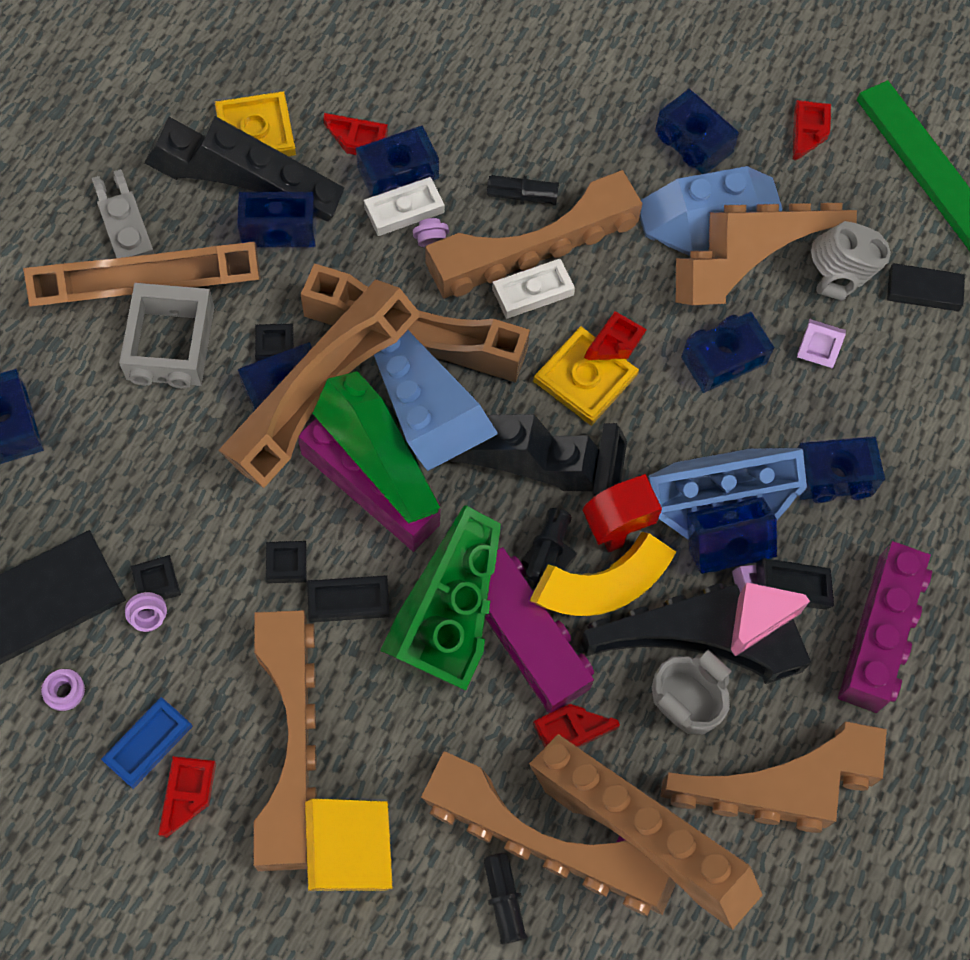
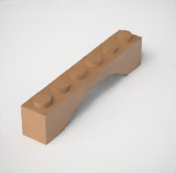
M621 170L591 182L583 197L568 213L540 230L520 236L503 238L476 237L457 233L425 246L426 266L443 299L452 295L456 297L463 296L469 293L473 287L486 282L492 284L493 281L502 279L507 274L521 269L525 271L531 269L540 261L549 257H562L568 254L572 248L582 244L593 245L602 240L605 235L616 231L626 232L632 229L639 221L643 203L626 174Z
M256 242L23 268L29 307L132 295L134 283L202 287L261 280Z
M314 263L301 292L304 317L334 325L368 286L348 273ZM418 310L421 315L408 330L435 358L516 383L528 350L529 329L497 319H456Z
M375 279L218 451L242 475L265 488L291 459L299 435L313 413L327 379L350 373L377 352L396 343L419 318L420 312L399 287Z
M304 610L255 612L254 653L258 663L272 678L282 696L288 725L287 753L279 782L268 803L254 820V867L257 871L307 869L305 801L317 799L316 787H309V771H316L317 755L316 745H309L308 729H316L315 704H308V688L316 687L315 663H308V648H315L314 624H307Z
M559 734L529 763L545 793L572 813L590 817L623 837L659 866L699 906L732 930L763 896L750 865Z
M445 751L421 796L432 808L429 814L449 825H453L455 819L469 825L466 830L468 833L486 842H490L492 836L506 842L505 850L524 860H528L530 854L545 860L543 867L560 877L567 879L569 872L584 879L582 886L596 894L607 897L609 891L625 898L624 906L644 916H648L650 910L663 915L675 888L676 882L627 840L595 845L571 843L541 834L529 827L508 810L500 799L491 778L481 767Z

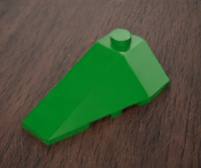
M358 371L328 378L312 414L408 523L438 513L440 506L411 447L407 443L396 417L379 394Z
M463 506L399 610L382 645L381 652L465 691L467 690L484 652L485 639L482 638L485 614H489L490 600L487 599L490 577L495 572L501 523L468 506Z

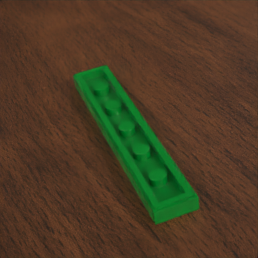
M888 80L860 92L857 98L858 103L970 251V187Z

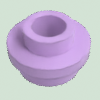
M438 218L421 220L419 226L413 229V237L417 239L420 247H425L428 244L444 239L449 234V226L441 223Z
M151 592L133 596L125 606L127 621L135 629L143 632L157 629L163 623L167 614L164 599L158 594Z
M59 669L47 676L43 682L41 693L43 700L49 707L58 711H66L80 703L84 696L85 685L82 678L75 671ZM64 684L71 686V691L67 696H57L60 686Z

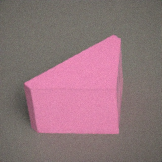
M747 582L738 597L731 644L733 654L737 656L800 615L810 600L805 594Z

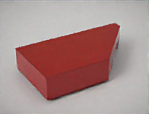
M796 101L794 106L792 160L800 159L828 139L831 129V104Z
M324 113L323 120L325 126L345 153L381 160L388 133V124Z
M614 312L587 349L584 358L587 360L629 359L647 329L618 312Z
M568 704L533 721V726L544 747L559 734L579 748L620 727L617 719L597 715L573 704Z
M173 756L158 834L160 837H169L209 806L216 769L215 761Z

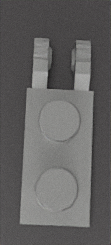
M122 170L113 171L114 180L117 188L120 189L121 195L107 198V190L100 176L93 177L92 181L99 198L97 204L116 258L154 254L133 192H129Z

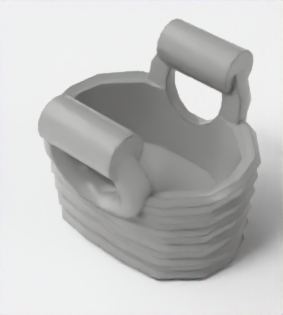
M847 221L819 235L813 241L811 248L813 263L824 276L817 285V293L840 301L845 300L847 295L853 293L857 287L863 286L889 263L891 252L888 242L879 232ZM841 278L850 280L846 286L832 283V281Z
M709 650L704 654H698L695 658L690 656L671 657L660 665L654 675L652 683L653 703L672 723L685 733L704 735L718 726L730 710L729 692L726 687L729 684V675L732 671Z

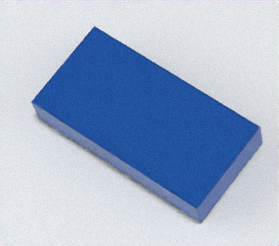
M160 697L101 760L134 789L193 726L166 700Z

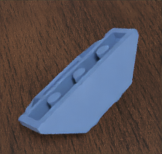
M745 166L678 178L641 200L643 204L639 218L645 237L653 241L656 239L664 245L690 256V251L709 250L710 212H724V205H746V212L756 211L757 204H779V211H782V205L773 177Z
M801 448L745 449L675 462L648 476V480L662 507L658 519L692 543L768 530L789 508L797 495L800 496L807 488L803 449Z

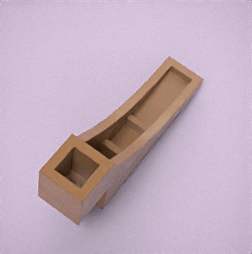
M790 203L788 211H779V204H757L756 211L746 212V205H724V212H710L709 250L690 251V258H676L675 303L688 305L726 304V296L753 267L771 253L794 240L814 232L833 228L844 221L857 223V210H842L843 203H820V210H811V203Z
M844 722L835 730V738L814 751L788 763L758 772L730 776H693L668 773L663 779L660 797L671 799L670 804L679 808L695 809L696 804L713 807L712 812L721 816L736 817L738 812L755 815L754 820L759 823L778 825L780 820L797 823L796 828L798 830L820 833L822 828H827L836 822L840 781H843V787L865 791L869 789V786L872 787L883 779L887 729Z

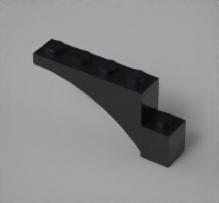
M216 116L203 134L168 117L158 132L144 162L175 180L178 178H190L244 188L281 200L324 221H329L334 216L344 191L343 186Z
M535 414L487 415L498 434L448 460L525 476L559 487L562 491H593L599 449L588 435L552 436Z
M715 584L703 589L700 592L701 595L689 599L685 595L675 596L666 600L663 603V607L650 611L647 606L639 607L626 613V618L611 622L610 618L594 621L587 626V630H584L581 639L586 656L611 650L637 647L673 648L702 654L709 650L717 658L731 662L761 676L765 684L803 673L811 663L794 619L737 656L733 654L731 644L740 594L737 584L725 588L723 584Z

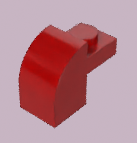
M643 474L602 491L587 502L582 511L597 544L604 543L609 553L623 547L627 534L656 524L662 507L646 474Z

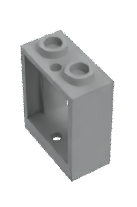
M134 283L119 362L126 380L143 386L151 385L152 382L168 383L170 386L180 389L189 388L190 385L202 386L215 307L210 289ZM144 314L195 318L188 360L137 356Z

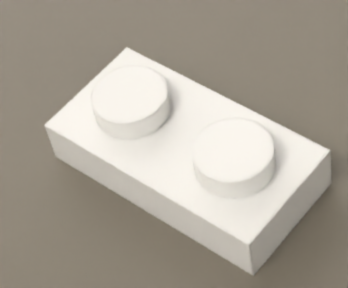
M431 177L364 200V208L377 236L445 213V205Z
M561 259L493 281L492 290L506 319L574 296L575 287Z

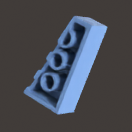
M409 330L396 343L374 354L407 443L427 471L498 434L481 405Z

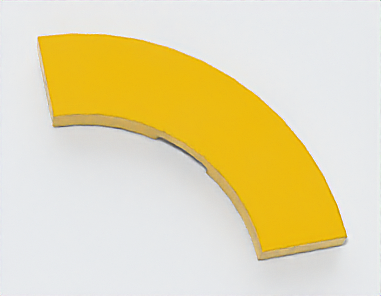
M641 532L632 547L619 560L611 564L609 569L594 574H573L563 571L556 566L547 565L529 601L540 607L573 616H592L617 610L631 603L651 588L667 569L676 551L650 533Z

